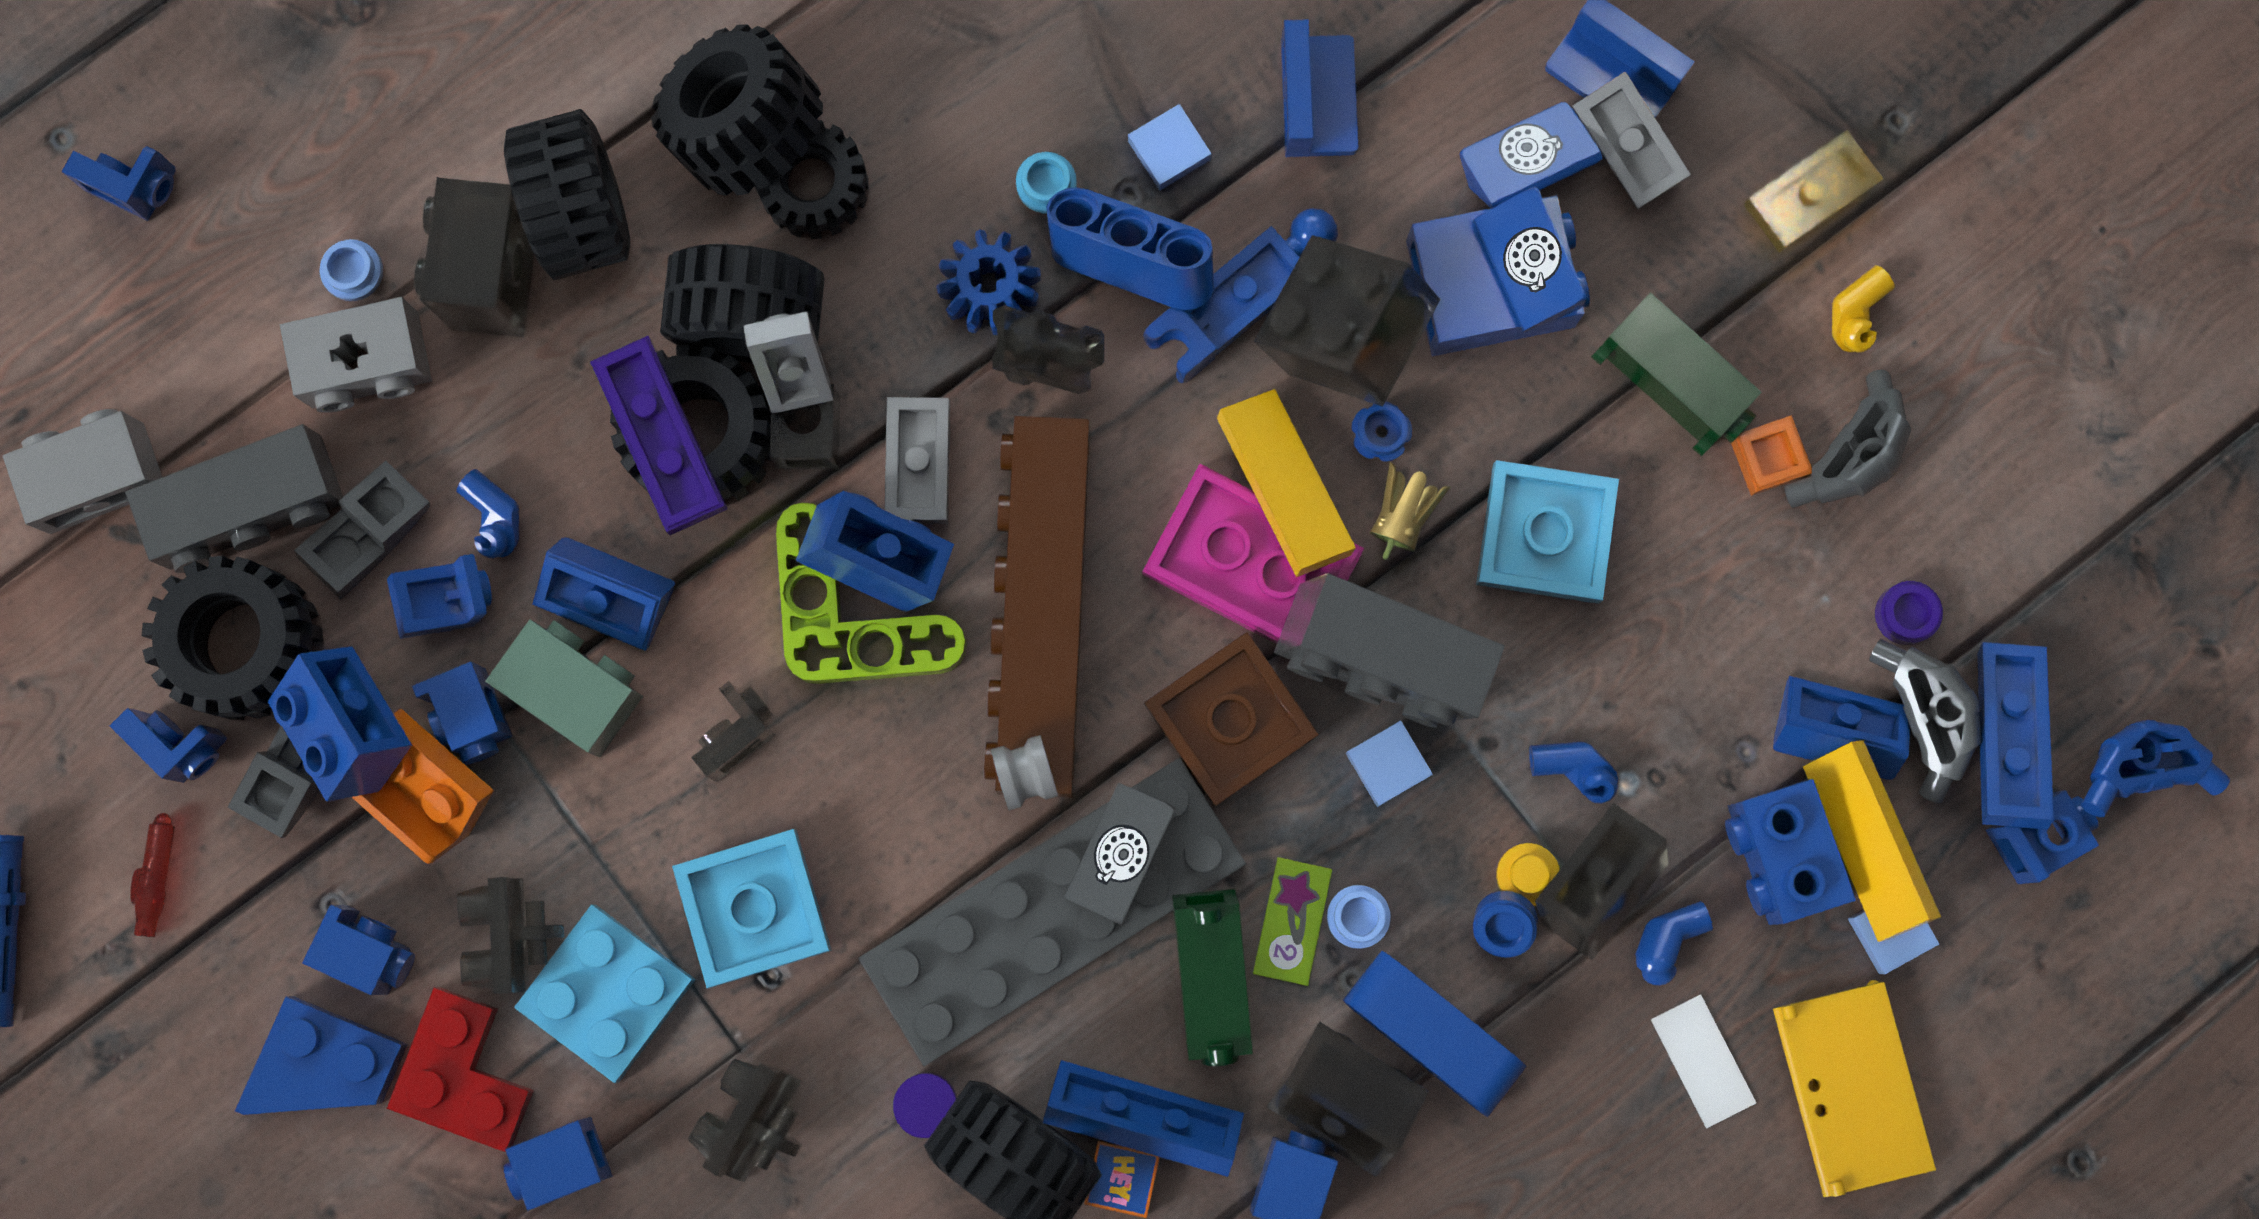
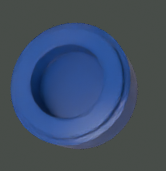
M1512 891L1491 893L1484 897L1476 908L1473 921L1474 937L1486 952L1494 956L1504 958L1518 956L1526 952L1535 941L1538 925L1537 912L1532 903L1521 894Z

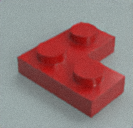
M433 987L386 1109L506 1152L505 1149L512 1147L534 1090L475 1069L498 1008L441 987Z

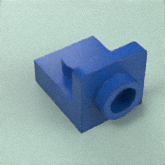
M145 146L133 168L103 153H100L97 160L94 161L73 151L61 172L84 191L149 221L155 208L162 206L169 198L174 185L173 175L176 172V167L159 151Z
M127 708L110 725L162 779L182 783L187 779L195 780L205 774L219 758V753L216 750L227 740V737L219 729L198 725L179 743L184 737V733L170 718L158 710L151 714Z

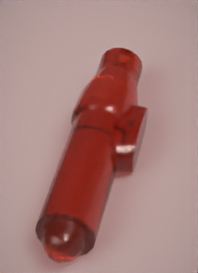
M166 813L158 814L154 818L153 824H149L142 868L134 871L132 877L130 899L132 904H135L136 923L134 935L155 937L157 923L164 908L166 898L165 887L175 826H172V820Z

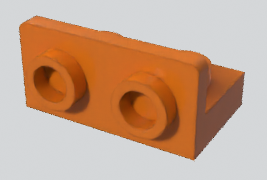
M400 708L393 714L410 740L411 748L379 792L354 796L352 798L427 864H432L470 835L494 790Z

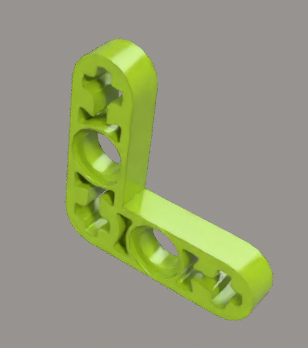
M801 502L791 505L783 511L777 521L776 528L783 644L787 666L796 677L807 683L823 684L942 674L952 671L961 664L966 655L967 643L965 635L956 621L947 616L925 615L841 622L839 581L805 565H799L790 569V560H796L801 548V543L797 538L789 537L790 530L800 527V518L809 517L811 520L816 505ZM809 576L818 577L826 583L827 598L824 603L813 610H803L797 607L793 600V589L797 582ZM942 628L946 638L956 640L955 647L945 649L944 660L934 661L931 652L928 650L911 651L915 663L902 665L905 646L900 630L912 629L910 633V640L912 642L930 640L932 629ZM875 632L884 633L889 636L894 645L893 655L890 660L878 667L866 665L859 656V645L862 639L868 634ZM850 634L847 643V653L852 664V669L841 670L843 660L840 657L820 660V670L811 671L809 664L797 658L798 652L808 649L810 639L818 638L819 644L825 649L842 648L838 636Z

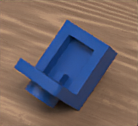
M474 554L462 555L453 564L391 573L387 578L400 639L474 627L486 615V607L490 606L492 601L488 575L485 570L477 569Z

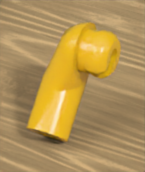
M1878 265L1872 267L1840 292L1832 302V337L1836 344L1846 352H1865L1876 341L1877 332L1870 330L1872 328L1870 307L1895 288L1891 276Z

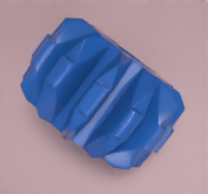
M979 229L975 233L977 247L970 249L960 239L953 243L954 252L960 261L953 259H942L940 261V272L949 279L937 285V292L940 298L952 300L946 308L947 315L951 320L960 319L968 314L966 326L968 332L973 334L980 330L984 319L990 320L993 335L999 336L1003 333L1001 318L1008 316L1014 324L1021 326L1025 323V315L1019 305L1028 307L1038 305L1039 294L1029 286L1041 281V273L1038 267L1026 266L1032 257L1031 250L1027 245L1017 247L1010 252L1012 240L1009 233L1002 232L998 236L995 245H989L986 232ZM995 273L997 291L991 293L983 292L982 275Z

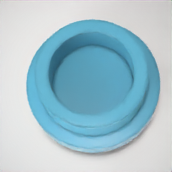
M1040 152L1028 157L1021 164L1016 175V189L1021 201L1028 208L1039 213H1047L1046 207L1049 199L1057 192L1066 188L1077 187L1076 174L1070 162L1063 156L1053 152Z

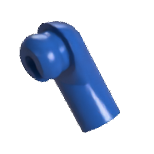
M473 469L461 480L456 492L481 511L480 536L474 537L475 547L486 558L494 559L508 556L519 542V506L511 496L477 469Z
M1586 742L1530 745L1529 763L1532 776L1564 774L1588 800L1594 803H1606L1616 795L1618 790L1617 772L1592 745Z
M1702 901L1654 917L1645 925L1635 955L1636 965L1641 970L1643 979L1649 984L1661 986L1669 983L1677 972L1674 964L1676 963L1682 941L1713 930L1709 912Z

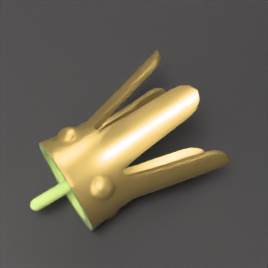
M1390 462L1382 510L1369 532L1374 537L1388 543L1383 559L1387 560L1393 546L1415 551L1421 527L1448 492L1449 486H1444L1439 491L1435 486H1428L1424 489L1427 480L1426 475L1421 471H1417L1412 475L1404 491L1405 477L1401 472L1396 471L1395 465Z

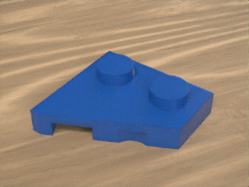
M286 996L235 1112L248 1115L382 1104L408 1044L297 997Z

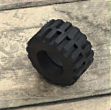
M748 24L736 25L731 31L727 28L715 31L712 37L706 40L702 38L693 44V48L687 54H682L673 63L675 67L670 73L665 74L660 83L662 90L654 97L652 107L656 112L651 117L652 127L657 131L656 137L708 190L713 189L717 194L725 196L729 195L732 191L737 196L749 194L753 187L757 186L759 189H762L772 184L773 178L779 174L784 176L793 168L791 164L798 157L802 158L810 148L807 143L810 138L817 135L820 127L816 119L823 114V103L819 99L821 92L809 74L774 34L771 35L767 29L760 26L751 29Z
M582 109L507 129L504 142V158L510 187L525 234L543 270L553 280H558L626 261L630 250V234L625 210L603 141L594 122Z
M706 244L678 250L668 257L660 333L665 339L677 346L690 345L696 353H701L702 346L715 348L723 358H726L729 354L737 361L753 362L747 348L743 325L761 322L773 315H793L808 312L818 343L825 280L824 274L817 267L795 256L753 246Z
M690 345L676 346V355L668 357L663 350L658 351L657 353L680 404L694 399H710L721 403L728 412V428L725 437L713 452L705 456V459L723 499L725 500L734 495L738 501L749 494L745 487L752 480L759 484L764 478L766 472L762 466L765 460H773L776 450L771 442L772 436L777 435L776 422L771 415V409L765 394L751 373L746 372L739 361L729 354L726 358L721 357L715 348L702 346L701 353H696ZM611 410L610 423L617 432L616 435L611 436L614 449L621 455L622 460L620 462L626 471L648 492Z
M225 556L209 557V566L197 561L184 566L186 578L182 580L171 575L162 584L168 591L167 595L163 600L152 597L147 608L156 612L153 623L143 622L141 635L152 639L153 647L142 650L145 663L159 668L151 676L159 687L172 690L169 694L170 698L179 704L192 707L193 710L231 720H245V716L256 719L270 716L268 700L298 654L313 652V642H323L322 628L311 622V619L319 616L314 603L302 598L306 592L297 583L249 559L236 556L235 561ZM249 604L254 609L260 624L258 647L251 659L241 668L230 673L220 674L211 663L208 653L210 631L217 619L226 611L236 606Z
M969 1080L924 1144V1148L931 1161L943 1173L1005 1219H1072L1102 1176L1096 1162L1077 1145L1050 1125L1043 1123L1042 1119L984 1082Z

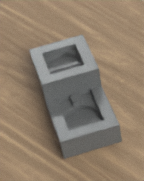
M384 461L339 500L341 510L294 550L297 558L340 600L358 585L399 544L430 507L429 501L387 461Z
M282 726L277 731L268 750L256 753L228 805L229 809L280 838H284L290 833L320 791L313 778L306 772L300 756Z

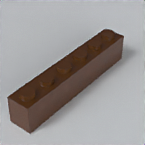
M1014 416L1013 434L1002 433L1000 468L1003 471H1011L1010 495L999 494L997 531L1008 532L1007 556H996L994 593H1005L1004 618L993 617L991 629V655H1002L1001 680L990 679L988 688V717H999L998 742H986L984 778L996 780L995 791L998 795H1003L991 749L1005 746L1010 750L1023 747L1028 738L1041 735L1057 789V797L1073 798L1090 444L1089 419Z

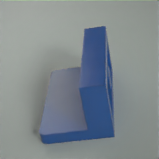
M1588 0L1580 10L1572 29L1547 61L1545 70L1583 98L1623 72H1626L1656 118L1682 83L1695 61L1607 0Z
M1309 19L1284 20L1281 37L1285 157L1356 154L1358 150V126L1353 37L1350 35L1309 36Z

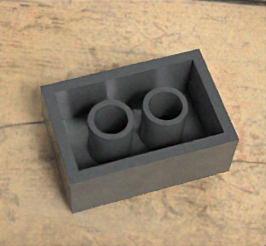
M1327 573L1300 583L1274 653L1290 659L1287 669L1298 675L1320 682L1323 681L1324 676L1347 682L1345 693L1376 705H1380L1381 700L1404 705L1402 716L1422 725L1437 728L1439 723L1454 726L1456 720L1479 718L1505 645Z

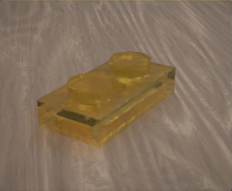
M1846 130L1753 194L1743 205L1780 253L1877 186L1884 178Z

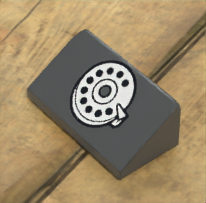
M1118 783L1064 898L1122 925L1174 815L1176 807Z

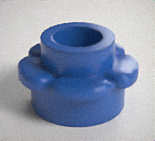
M1384 401L1376 402L1368 409H1361L1355 415L1351 426L1353 433L1356 435L1353 443L1357 451L1367 459L1378 457L1383 462L1392 461L1400 457L1405 450L1404 444L1409 442L1412 437V425L1409 418L1396 405ZM1378 427H1384L1387 430L1385 437L1381 438L1376 435L1375 431Z

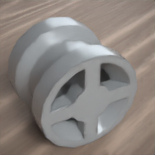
M1041 735L1028 738L1025 745L1017 749L1010 750L1005 746L991 749L996 772L1009 811L1022 807L1024 801L1031 797L1040 796L1047 800L1058 796Z

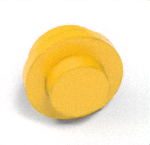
M1523 843L1510 848L1502 855L1496 869V880L1500 891H1512L1521 894L1533 906H1537L1548 901L1556 892L1560 882V868L1556 858L1549 850L1537 844Z

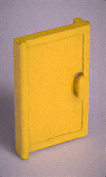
M1871 980L1865 986L1773 1008L1823 1197L1841 1196L1846 1194V1192L1936 1170L1885 982Z

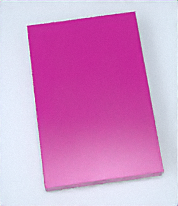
M1199 464L1145 565L1142 575L1277 644L1300 583L1327 573L1348 581L1364 548L1354 543L1356 548L1352 556L1296 577L1253 490Z

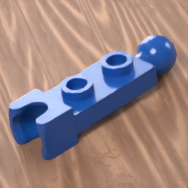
M1309 208L1300 212L1293 219L1289 230L1290 237L1286 240L1270 226L1214 273V292L1212 298L1205 305L1191 310L1170 307L1154 320L1143 334L1146 345L1150 349H1158L1170 340L1183 342L1187 346L1188 351L1177 362L1176 379L1180 383L1190 381L1215 360L1216 355L1310 278L1312 271L1301 258L1305 255H1322L1334 246L1338 237V229L1332 215L1322 209Z

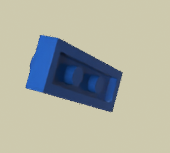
M1982 642L1977 653L1978 698L1982 739L1980 744L1982 824L2048 830L2054 820L2047 647Z
M1061 1060L1043 1123L1228 1177L1234 1161L1244 1113Z

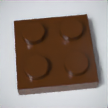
M1248 632L1144 702V706L1214 807L1319 735Z

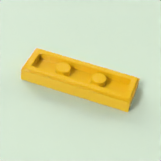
M1276 390L1267 391L1220 409L1217 420L1295 576L1299 577L1352 556L1356 547Z
M1864 740L1850 742L1803 766L1808 780L1814 779L1839 853L1877 941L1881 942L1892 939L1940 918L1941 915Z

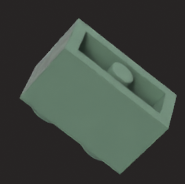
M529 619L485 682L587 753L601 757L643 698L640 693L629 687L635 675L606 655L602 657L598 664L578 651L585 641L557 621L553 620L549 627L545 629Z

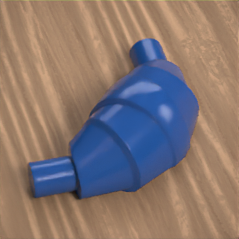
M2141 720L2126 726L2122 731L2106 739L2101 744L2098 759L2090 775L2092 785L2083 799L2081 807L2093 816L2105 817L2115 797L2127 798L2133 793L2172 788L2173 785L2179 784L2189 786L2198 783L2210 795L2215 796L2222 793L2228 787L2230 778L2211 762L2213 753L2193 738L2187 728L2155 720Z

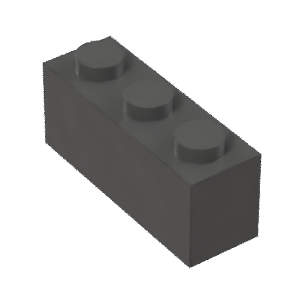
M304 424L125 491L149 561L170 570L174 569L176 573H185L183 567L194 561L207 566L209 564V557L212 554L230 547H234V550H247L265 544L271 539L270 532L292 524L294 528H304L318 524L329 518L328 510L340 506L339 500L343 498L322 436Z

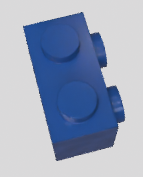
M842 491L816 506L796 561L892 607L907 612L934 601L954 544L933 534L929 528L918 522L902 519L879 508L876 503L862 495Z
M353 646L298 654L268 700L276 721L283 727L300 756L306 772L313 778L326 802L379 792L412 746Z
M1814 779L1792 784L1727 805L1731 815L1730 819L1725 820L1728 839L1738 856L1744 854L1752 879L1746 881L1750 902L1758 916H1766L1769 925L1789 923L1856 901Z

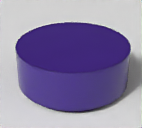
M1905 581L1888 588L1879 597L1875 607V620L1881 633L1892 642L1901 645H1912L1930 638L1940 627L1943 617V608L1938 595L1929 586L1917 581Z
M934 1073L916 1074L905 1080L896 1091L893 1101L895 1119L906 1133L918 1138H929L957 1099V1094L949 1081Z

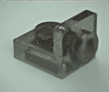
M728 681L719 688L720 692L741 718L733 724L729 719H725L712 727L699 740V744L703 748L691 757L705 776L715 782H719L776 736L765 722L774 714L751 686L741 692Z

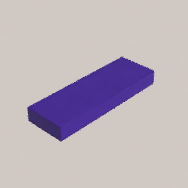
M646 336L590 361L666 532L671 536L728 510L650 337Z

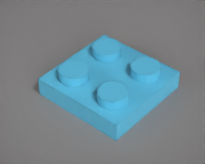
M1496 460L1492 467L1476 585L1597 604L1602 602L1619 479Z
M791 829L672 866L706 988H713L832 951L797 830Z
M591 904L514 1008L613 1083H618L696 979L600 907Z

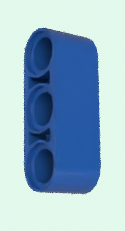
M1078 187L1066 188L1057 192L1049 199L1046 210L1051 252L1057 264L1175 309H1196L1205 305L1212 298L1214 292L1213 249L1211 240L1206 233L1197 228L1088 189Z
M1382 950L1342 1000L1359 1016L1486 1117H1489L1527 1068L1507 1048Z

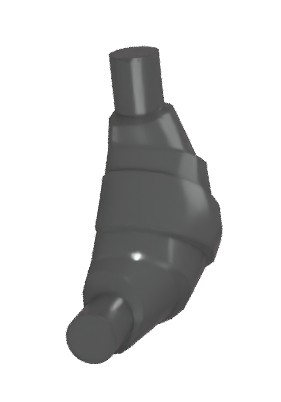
M1875 370L1867 375L1866 384L1869 396L1860 402L1857 412L1831 443L1829 450L1822 459L1812 466V476L1784 486L1787 500L1792 508L1819 499L1822 503H1827L1856 495L1863 497L1880 484L1887 482L1896 473L1902 462L1911 427L1906 420L1902 394L1899 390L1893 389L1891 375L1888 371Z
M1880 639L1874 647L1869 661L1895 673L1893 686L1899 691L1903 701L1904 712L1913 736L1917 738L1922 752V762L1930 768L1919 790V794L1932 802L1942 803L1953 780H1962L1976 747L1982 743L1979 700L1953 664H1945L1914 647L1905 651Z

